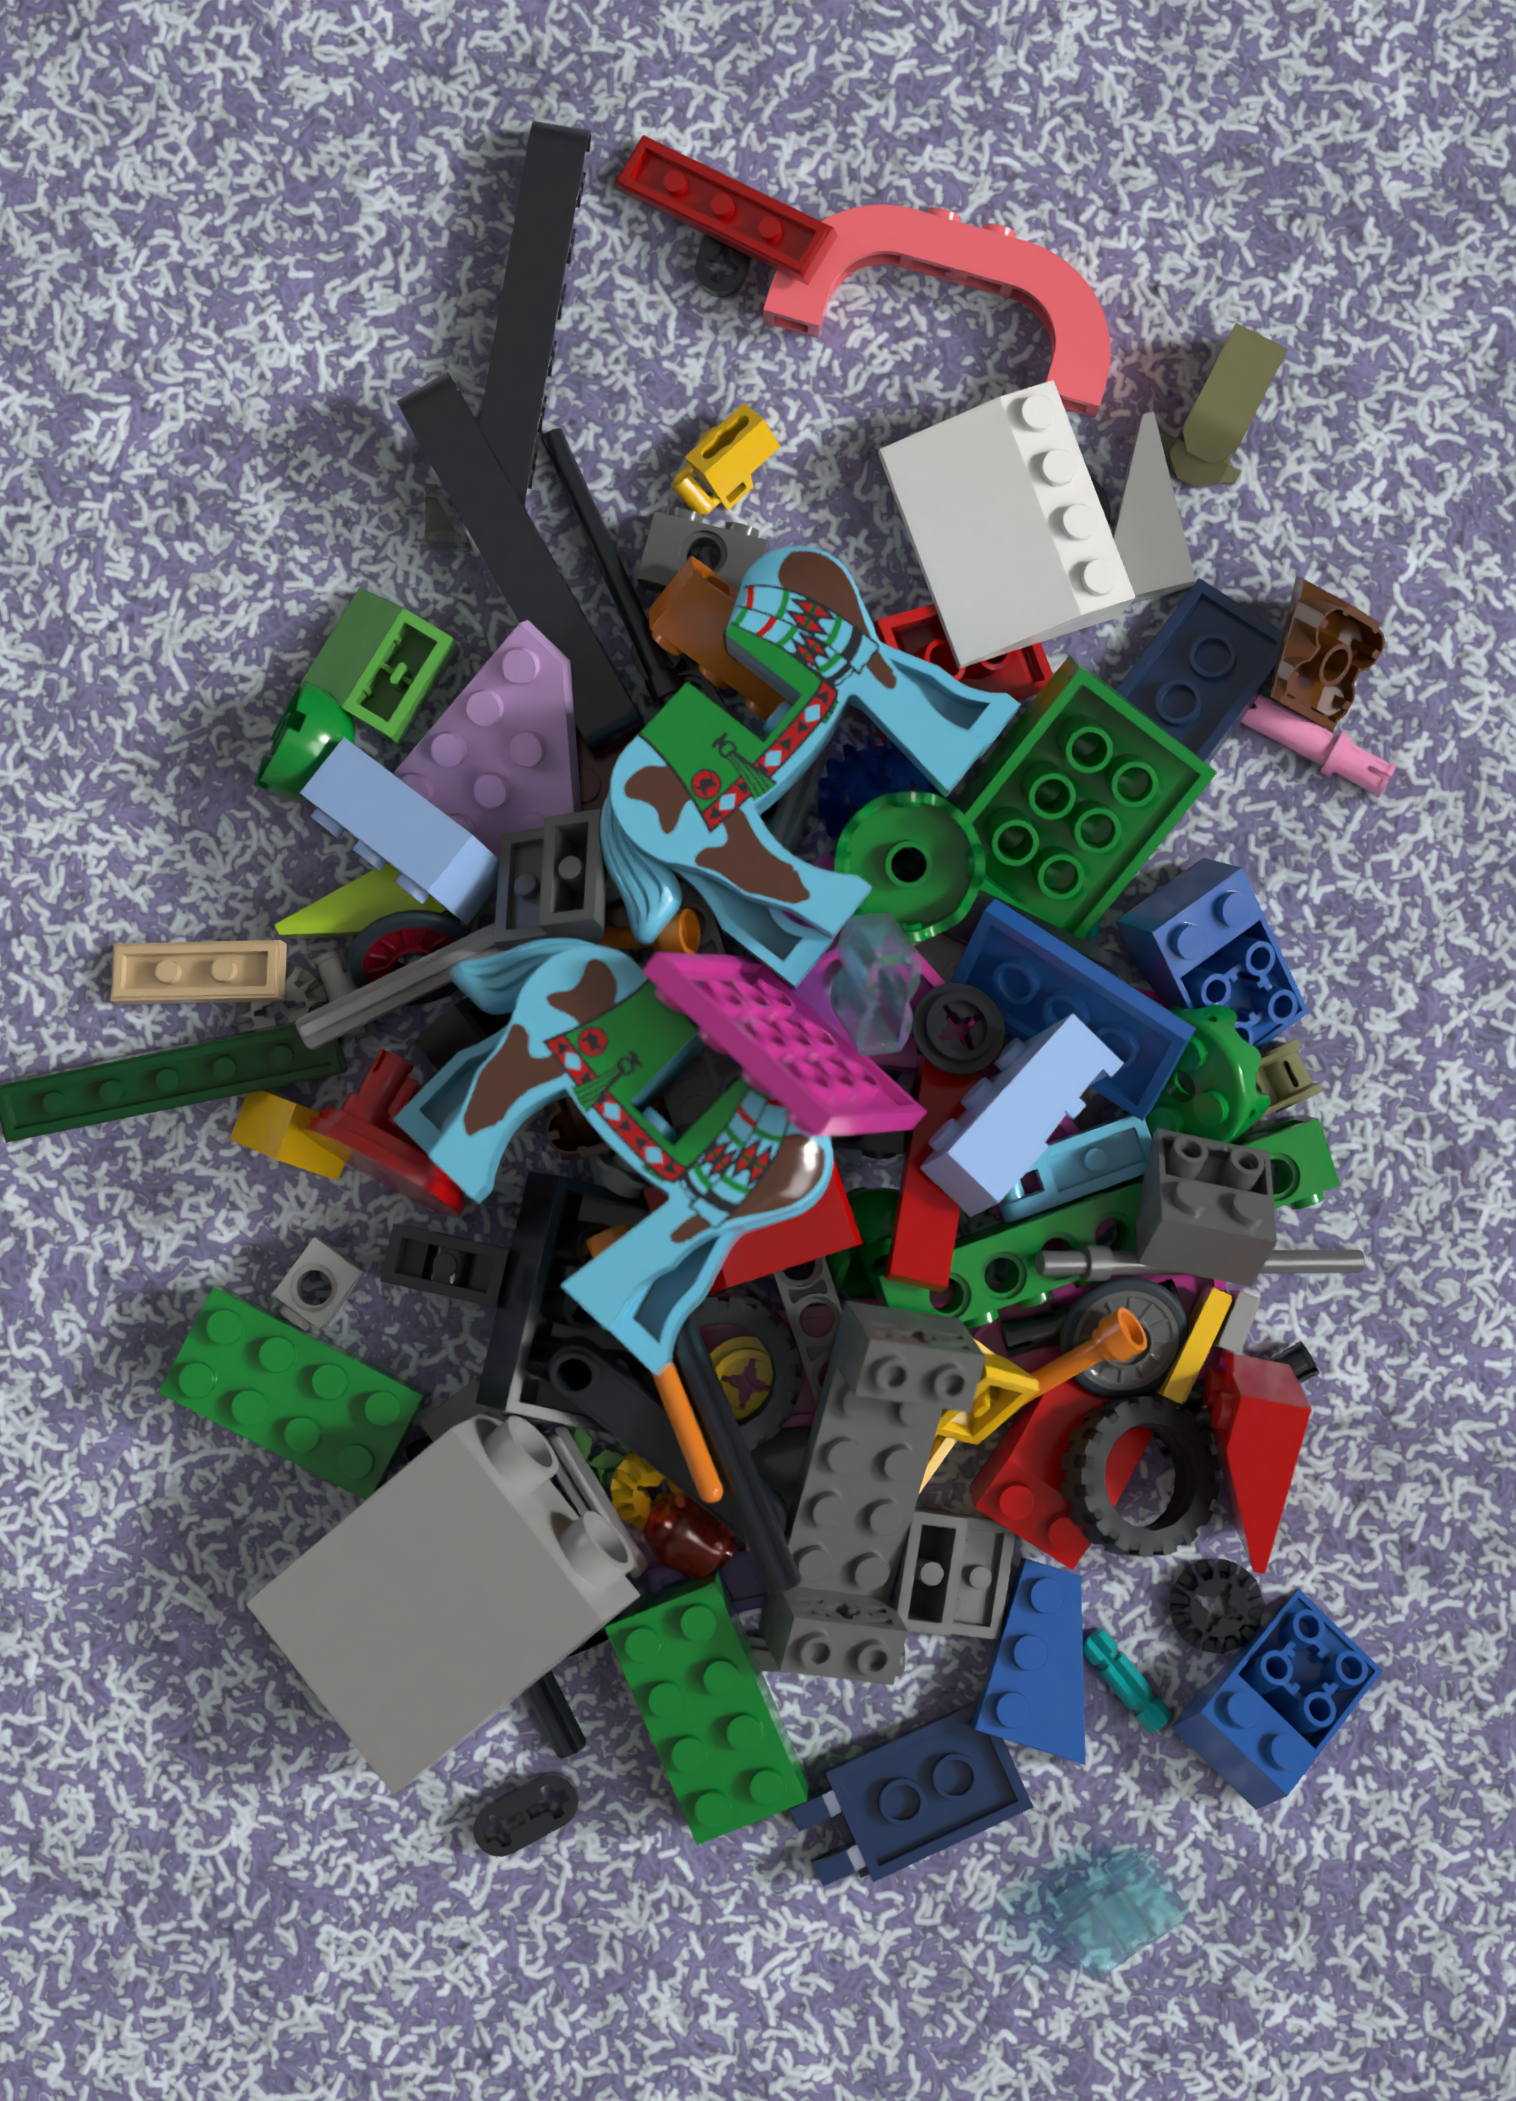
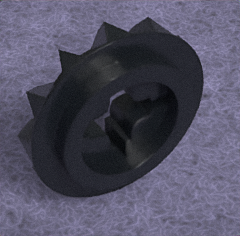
M963 983L940 985L925 994L914 1008L915 1012L909 1032L914 1035L917 1044V1055L924 1056L933 1065L934 1072L946 1071L955 1074L957 1078L978 1071L982 1072L997 1058L1003 1047L1005 1025L1002 1014L995 1002L986 993L974 986ZM946 1018H950L955 1024L963 1022L967 1024L972 1020L975 1021L970 1027L969 1032L964 1036L965 1045L958 1038L949 1041L947 1039L940 1040L943 1032L949 1026Z
M1206 1559L1187 1568L1176 1580L1169 1602L1170 1616L1179 1635L1197 1650L1224 1654L1246 1645L1254 1633L1261 1628L1263 1607L1265 1605L1257 1580L1239 1564L1225 1559ZM1230 1583L1226 1591L1228 1593L1226 1603L1233 1608L1234 1612L1240 1614L1239 1619L1232 1616L1229 1618L1219 1616L1215 1623H1211L1209 1629L1205 1630L1209 1623L1207 1621L1209 1611L1202 1606L1199 1600L1194 1598L1195 1595L1198 1594L1204 1598L1206 1595L1216 1598L1220 1590L1224 1591L1226 1584Z

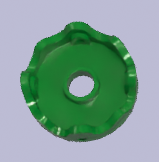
M907 789L888 792L871 799L853 814L844 826L836 845L834 870L835 873L858 875L872 886L871 892L853 913V916L862 925L897 941L918 942L948 930L967 915L984 880L985 856L975 828L961 810L946 799L932 793ZM905 847H913L920 850L926 859V868L923 874L913 881H903L897 878L891 869V861L894 854Z
M1175 1004L1167 1008V1010L1195 1027L1196 1030L1153 1109L1145 1117L1148 1130L1152 1137L1156 1129L1159 1128L1230 1143L1242 1135L1269 1107L1271 1099L1269 1095L1257 1092L1256 1075L1262 1061L1261 1054L1258 1049L1244 1041L1235 1029L1237 1015L1231 1008L1224 1005H1212L1199 1009L1181 1008L1180 1004ZM1178 1069L1188 1073L1195 1085L1194 1095L1188 1094L1180 1086L1177 1077Z

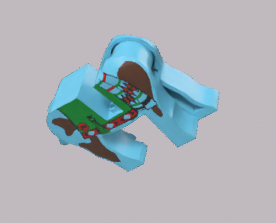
M789 546L773 550L759 558L749 568L743 578L725 634L727 653L793 704V707L786 701H783L762 728L765 731L763 735L765 741L763 742L690 683L686 682L620 755L613 770L611 789L605 800L600 820V839L604 864L625 904L631 932L638 943L643 945L652 943L679 910L682 902V893L675 877L676 875L690 885L704 900L725 935L794 990L831 946L833 938L868 896L872 886L858 875L826 871L796 858L774 839L759 815L777 802L810 768L834 735L849 706L862 710L945 798L976 759L982 757L1017 713L1020 703L1007 693H990L970 688L958 682L939 666L880 642L852 576L846 567L829 553L806 546ZM782 911L793 914L814 928L804 927L793 922Z
M551 938L531 941L493 956L459 961L451 968L452 982L481 1010L489 1014H504L514 1011L511 1021L488 1039L459 1051L393 1120L429 1154L428 1156L456 1184L480 1204L493 1189L499 1162L516 1131L527 1119L545 1106L571 1095L586 1118L622 1160L645 1181L667 1196L669 1200L561 1286L605 1329L612 1332L648 1369L659 1377L672 1364L673 1348L681 1326L692 1311L706 1298L736 1241L746 1233L805 1213L821 1198L829 1184L833 1170V1151L830 1137H818L817 1135L811 1137L801 1132L787 1119L785 1113L788 1108L773 1094L766 1095L761 1093L741 1076L673 1146L679 1139L675 1134V1130L649 1105L702 1052L705 1045L696 1028L686 1017L666 1006L656 996V984L642 972L643 970L631 958L617 950L597 946L578 939Z

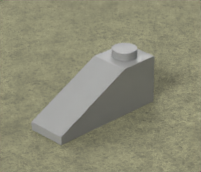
M1154 412L1142 414L1137 425L1112 533L1136 597L1131 604L1190 590L1196 581Z

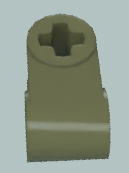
M1298 1038L1261 1055L1262 1061L1256 1075L1257 1092L1269 1095L1271 1098L1268 1109L1261 1117L1274 1111L1276 1113L1323 1091L1320 1083L1312 1082L1299 1055L1298 1050L1302 1045Z

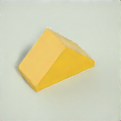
M264 1090L246 1094L229 1140L273 1159L336 1181L339 1180L345 1165L344 1161L315 1143L303 1131L310 1117H318L319 1111Z
M982 1351L986 1358L971 1411L963 1412L943 1409L936 1434L978 1445L1039 1391L1038 1380L1006 1357Z

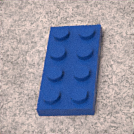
M997 899L984 910L950 982L968 984L986 993L995 1002L1002 1014L1005 1032L1014 1038L1018 1037L1022 1042L1073 1013L1124 1063L1112 1077L1108 1078L1106 1076L1089 1087L1141 1121L1153 1109L1196 1030L1195 1027Z

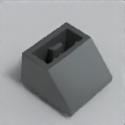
M1157 1128L1152 1139L1136 1214L1138 1264L1251 1287L1277 1244L1270 1152Z

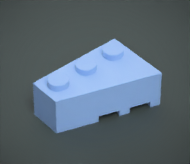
M345 737L300 792L317 807L310 816L312 819L337 838L346 830L359 841L352 850L379 871L382 870L386 863L401 873L395 883L421 904H424L430 896L468 925L498 887L499 859L471 833Z
M1073 1013L1025 1042H1022L1018 1037L1009 1042L993 1061L998 1070L990 1080L986 1077L981 1079L961 1100V1104L966 1110L957 1121L954 1118L948 1120L929 1140L928 1144L934 1150L920 1166V1169L970 1217L999 1203L1047 1150L1049 1146L1045 1141L1066 1114L1071 1119H1074L1086 1106L1079 1098L1086 1088L1106 1076L1108 1078L1112 1077L1124 1064Z

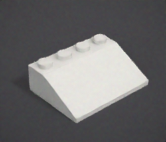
M1054 380L1000 396L879 450L878 455L958 669L1117 618L1136 598Z

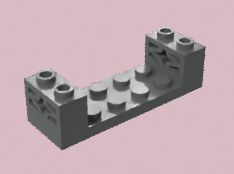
M850 1301L845 1302L788 1513L786 1529L783 1533L800 1574L801 1583L795 1588L778 1595H771L767 1592L758 1625L780 1672L887 1685L894 1684L908 1630L891 1602L890 1596L943 1409L963 1412L971 1411L986 1358L959 1318Z

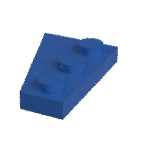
M1021 1558L1003 1616L1000 1640H996L970 1728L1086 1765L1081 1576L1027 1558Z

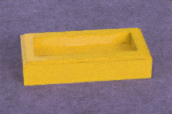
M1203 1286L1188 1319V1337L1163 1385L1155 1389L1154 1392L1180 1404L1186 1401L1233 1301L1231 1295L1211 1286Z

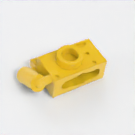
M743 403L719 426L712 427L704 432L698 445L684 457L688 464L675 475L671 487L691 511L700 515L709 514L720 503L729 511L753 489L751 473L781 446L765 420ZM693 474H696L699 481L712 492L710 497L692 476Z

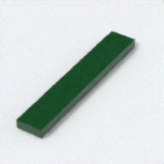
M296 1021L2 1081L0 1082V1122L5 1142L7 1143L344 1074L347 1072L348 1066L341 1037L314 1050H309L299 1035Z

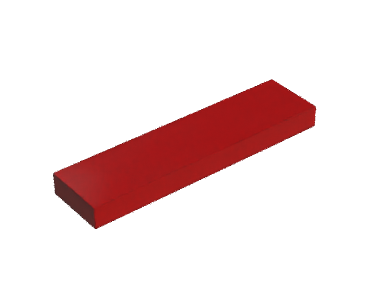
M645 135L641 137L613 183L617 190L634 200L806 285L810 283L838 236L832 226Z
M924 1056L920 1059L914 1100L927 1113L915 1128L908 1132L884 1278L886 1280L940 1293L948 1288L960 1206L920 1169V1166L934 1150L928 1144L931 1137L948 1120L954 1118L957 1121L966 1110L961 1104V1100L981 1080L982 1072L978 1071L957 1078L955 1074L946 1071L934 1072L933 1065Z

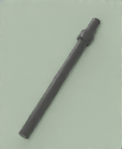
M1082 1245L1078 1251H1039L1035 1258V1268L1038 1275H1078L1082 1281H1107L1111 1275L1185 1274L1138 1264L1137 1251H1111L1108 1245ZM1273 1250L1259 1274L1361 1273L1365 1266V1257L1361 1250Z

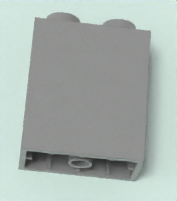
M493 1408L450 1428L245 1603L393 1795L436 1765L641 1596L625 1576L634 1567V1559L622 1535L608 1520L598 1513L587 1511L578 1517L549 1480L558 1472L559 1465L556 1455L547 1440L526 1420L518 1416H511L504 1422Z

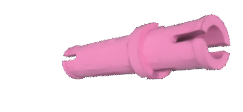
M1261 694L1240 721V723L1321 765V773L1330 777L1334 772L1373 793L1377 798L1384 791L1389 782V777L1392 776L1397 766L1351 743L1352 736L1343 731L1338 736Z

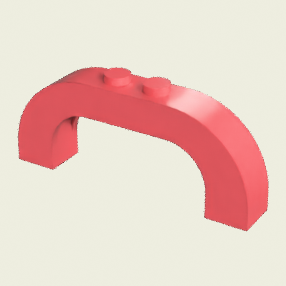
M886 204L855 207L834 214L821 221L832 226L838 236L808 285L778 270L774 274L763 309V323L819 338L828 304L837 287L854 272L874 265H893L1018 301L1031 309L1039 317L1047 330L1051 343V364L1046 382L1054 380L1064 409L1094 418L1097 415L1108 379L1111 358L1110 336L1103 309L1089 284L1068 262L1039 245L1015 238L1016 233L1008 227L994 223H985L982 228L962 223L960 222V216L956 213L937 207H929L927 212Z

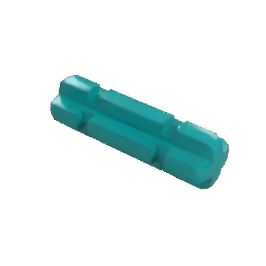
M1102 1628L1094 1630L1083 1639V1654L1093 1666L1099 1665L1100 1669L1098 1672L1125 1706L1129 1710L1133 1708L1136 1711L1133 1714L1147 1732L1153 1733L1162 1728L1172 1717L1170 1709L1158 1695L1154 1697L1151 1694L1153 1688L1123 1652L1118 1653L1115 1650L1118 1645Z

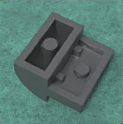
M601 809L545 816V828L501 834L494 943L503 951L540 939L570 938L595 945L602 940L605 923L607 869L603 860L600 839Z
M915 1507L896 1575L892 1601L906 1629L910 1632L951 1637V1634L1000 1640L1016 1534L989 1517L954 1513L936 1508Z

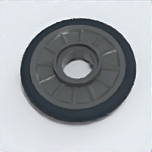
M1118 1277L1101 1282L1084 1292L1071 1306L1064 1319L1060 1335L1062 1355L1093 1338L1092 1334L1098 1328L1099 1320L1119 1308L1128 1309L1137 1318L1144 1330L1147 1339V1347L1144 1351L1124 1362L1118 1359L1112 1362L1103 1359L1073 1377L1082 1387L1096 1395L1112 1399L1139 1397L1163 1385L1188 1337V1320L1180 1302L1165 1287L1148 1279Z

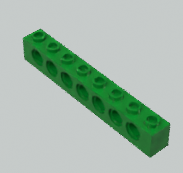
M1299 1115L1240 1136L1230 1142V1144L1270 1152V1160L1273 1159L1276 1162L1279 1171L1278 1179L1273 1185L1274 1209L1290 1204L1293 1210L1315 1205L1325 1199L1323 1191L1340 1186L1319 1118ZM1145 1174L1022 1219L1007 1223L1001 1222L956 1238L949 1277L954 1286V1293L950 1302L943 1307L933 1308L929 1300L930 1290L884 1279L887 1264L867 1270L878 1304L883 1307L959 1318L964 1323L965 1328H973L996 1320L999 1317L998 1309L1018 1302L1020 1308H1028L1045 1303L1054 1297L1053 1289L1073 1282L1075 1288H1084L1100 1283L1102 1281H1082L1078 1275H1038L1035 1268L1036 1255L1041 1251L1042 1246L1052 1238H1059L1063 1251H1078L1082 1245H1097L1095 1231L1098 1225L1108 1218H1112L1117 1225L1116 1239L1109 1246L1111 1251H1137L1136 1214ZM1004 1258L1009 1268L1008 1276L1000 1286L989 1288L985 1282V1270L994 1259Z

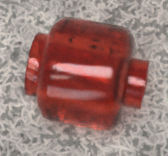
M684 1492L676 1493L669 1499L662 1498L651 1510L644 1528V1538L649 1543V1552L652 1558L657 1563L689 1578L701 1579L709 1575L716 1567H724L732 1557L736 1544L735 1537L731 1535L732 1531Z

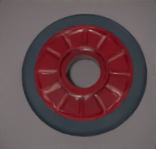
M427 910L395 912L370 923L357 935L348 953V970L353 982L358 988H361L406 966L397 961L404 954L418 952L427 956L470 935V933L453 918L438 912ZM451 982L404 1006L419 1005L443 999L456 992L459 987Z

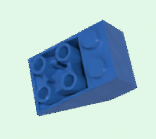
M1202 858L1115 921L1138 970L1167 1008L1175 1004H1180V1007L1185 1009H1199L1212 1005L1227 1006L1237 1015L1235 1029L1239 1036L1258 1050L1309 1013L1242 867Z
M1297 1589L1248 1640L1246 1645L1202 1688L1170 1728L1257 1810L1290 1794L1383 1670L1306 1595Z

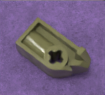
M1235 323L1178 437L1175 438L1165 432L1161 437L1165 457L1177 479L1195 488L1218 484H1235L1241 470L1229 465L1230 460L1236 453L1288 351L1287 348Z

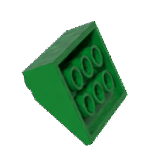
M1069 655L952 804L969 819L981 841L985 856V876L979 890L985 891L1084 940L1217 772L1115 689Z

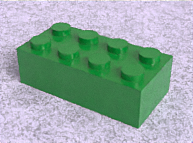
M224 1286L212 1288L158 1392L364 1500H367L381 1488L429 1395V1392L309 1330L301 1329L290 1320Z
M718 1567L632 1602L605 1625V1630L696 1845L807 1802L808 1780L759 1663L754 1657L751 1644Z

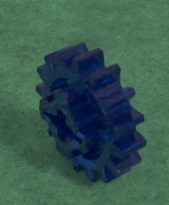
M867 735L864 740L865 749L857 751L852 745L846 743L843 745V762L831 758L826 761L828 777H823L819 780L818 794L821 798L817 800L819 817L826 819L827 834L831 838L840 835L853 814L868 801L888 792L910 790L909 783L911 780L916 783L919 791H926L939 797L942 794L889 738L886 739L884 746H876L873 737ZM844 793L849 796V803L852 804L853 810L850 814L842 804Z

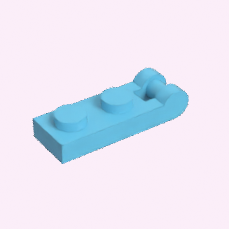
M1127 1114L1047 1143L1049 1146L1047 1150L1027 1171L1035 1170L1041 1190L1025 1194L1022 1183L1019 1180L1004 1196L1003 1202L998 1205L1003 1221L1007 1223L1019 1220L1145 1174L1152 1144V1138L1145 1118L1141 1121L1132 1114Z

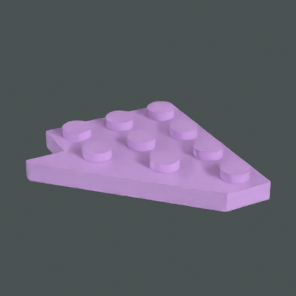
M529 620L518 624L393 773V775L471 833L498 859L500 857L501 834L545 828V816L582 811L571 663ZM497 888L489 897L495 903L497 902Z

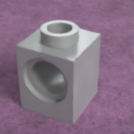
M314 1237L272 1295L283 1302L278 1311L292 1323L305 1331L309 1329L311 1324L319 1329H323L328 1326L367 1270L323 1238ZM314 1270L325 1273L332 1285L329 1298L322 1304H314L307 1300L302 1290L304 1278Z

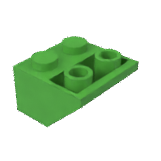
M359 587L302 682L305 680L328 691L339 706L352 715L354 721L400 747L457 654L459 647L453 637L407 609Z

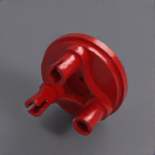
M380 1048L377 1053L378 1056L356 1094L349 1093L340 1110L324 1106L318 1117H310L303 1131L315 1143L360 1172L426 1207L445 1215L459 1218L467 1204L463 1199L466 1192L393 1120L425 1085L418 1086L419 1081L408 1076L414 1068L413 1065L398 1055Z

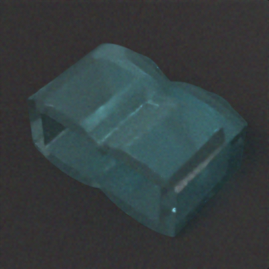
M890 912L851 916L845 924L839 940V958L843 967L836 975L830 995L832 1011L860 1056L900 1052L908 1040L912 1028V1010L908 1002L914 996L920 983L922 973L920 957Z
M1133 1847L1119 1853L1105 1864L1104 1868L1108 1873L1107 1876L1088 1887L1084 1880L1077 1882L1055 1899L1059 1908L1050 1913V1915L1093 1981L1112 1971L1140 1949L1164 1936L1192 1915L1148 1848L1140 1854H1137Z

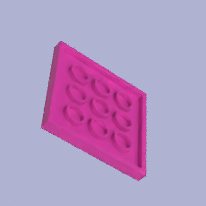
M656 952L642 971L658 986L655 989L656 996L672 1010L681 1014L686 1012L701 1027L698 1030V1034L702 1040L722 1054H731L744 1067L741 1072L744 1079L761 1093L766 1095L773 1094L788 1108L785 1113L787 1119L806 1135L811 1137L817 1135L819 1137L913 1130L927 1113L920 1104L805 998L753 956Z

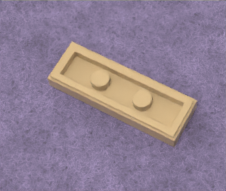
M282 940L113 944L110 1001L117 1005L285 1001L287 944Z

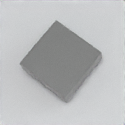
M1230 1289L1228 1294L1232 1296L1231 1299L1233 1301L1212 1346L1237 1354L1243 1348L1261 1302H1259L1260 1298L1241 1290Z

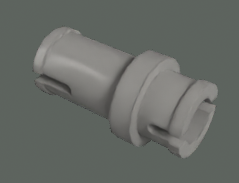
M348 948L339 950V955L335 950L313 961L315 967L318 968L330 1003L359 989L353 982L348 970ZM371 1021L341 1036L342 1043L352 1042L353 1037L355 1041L375 1034L378 1028Z

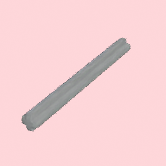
M608 871L605 907L621 899ZM495 922L298 1018L296 1028L305 1046L309 1050H314L451 983V968L459 961L489 957L504 952L494 943Z

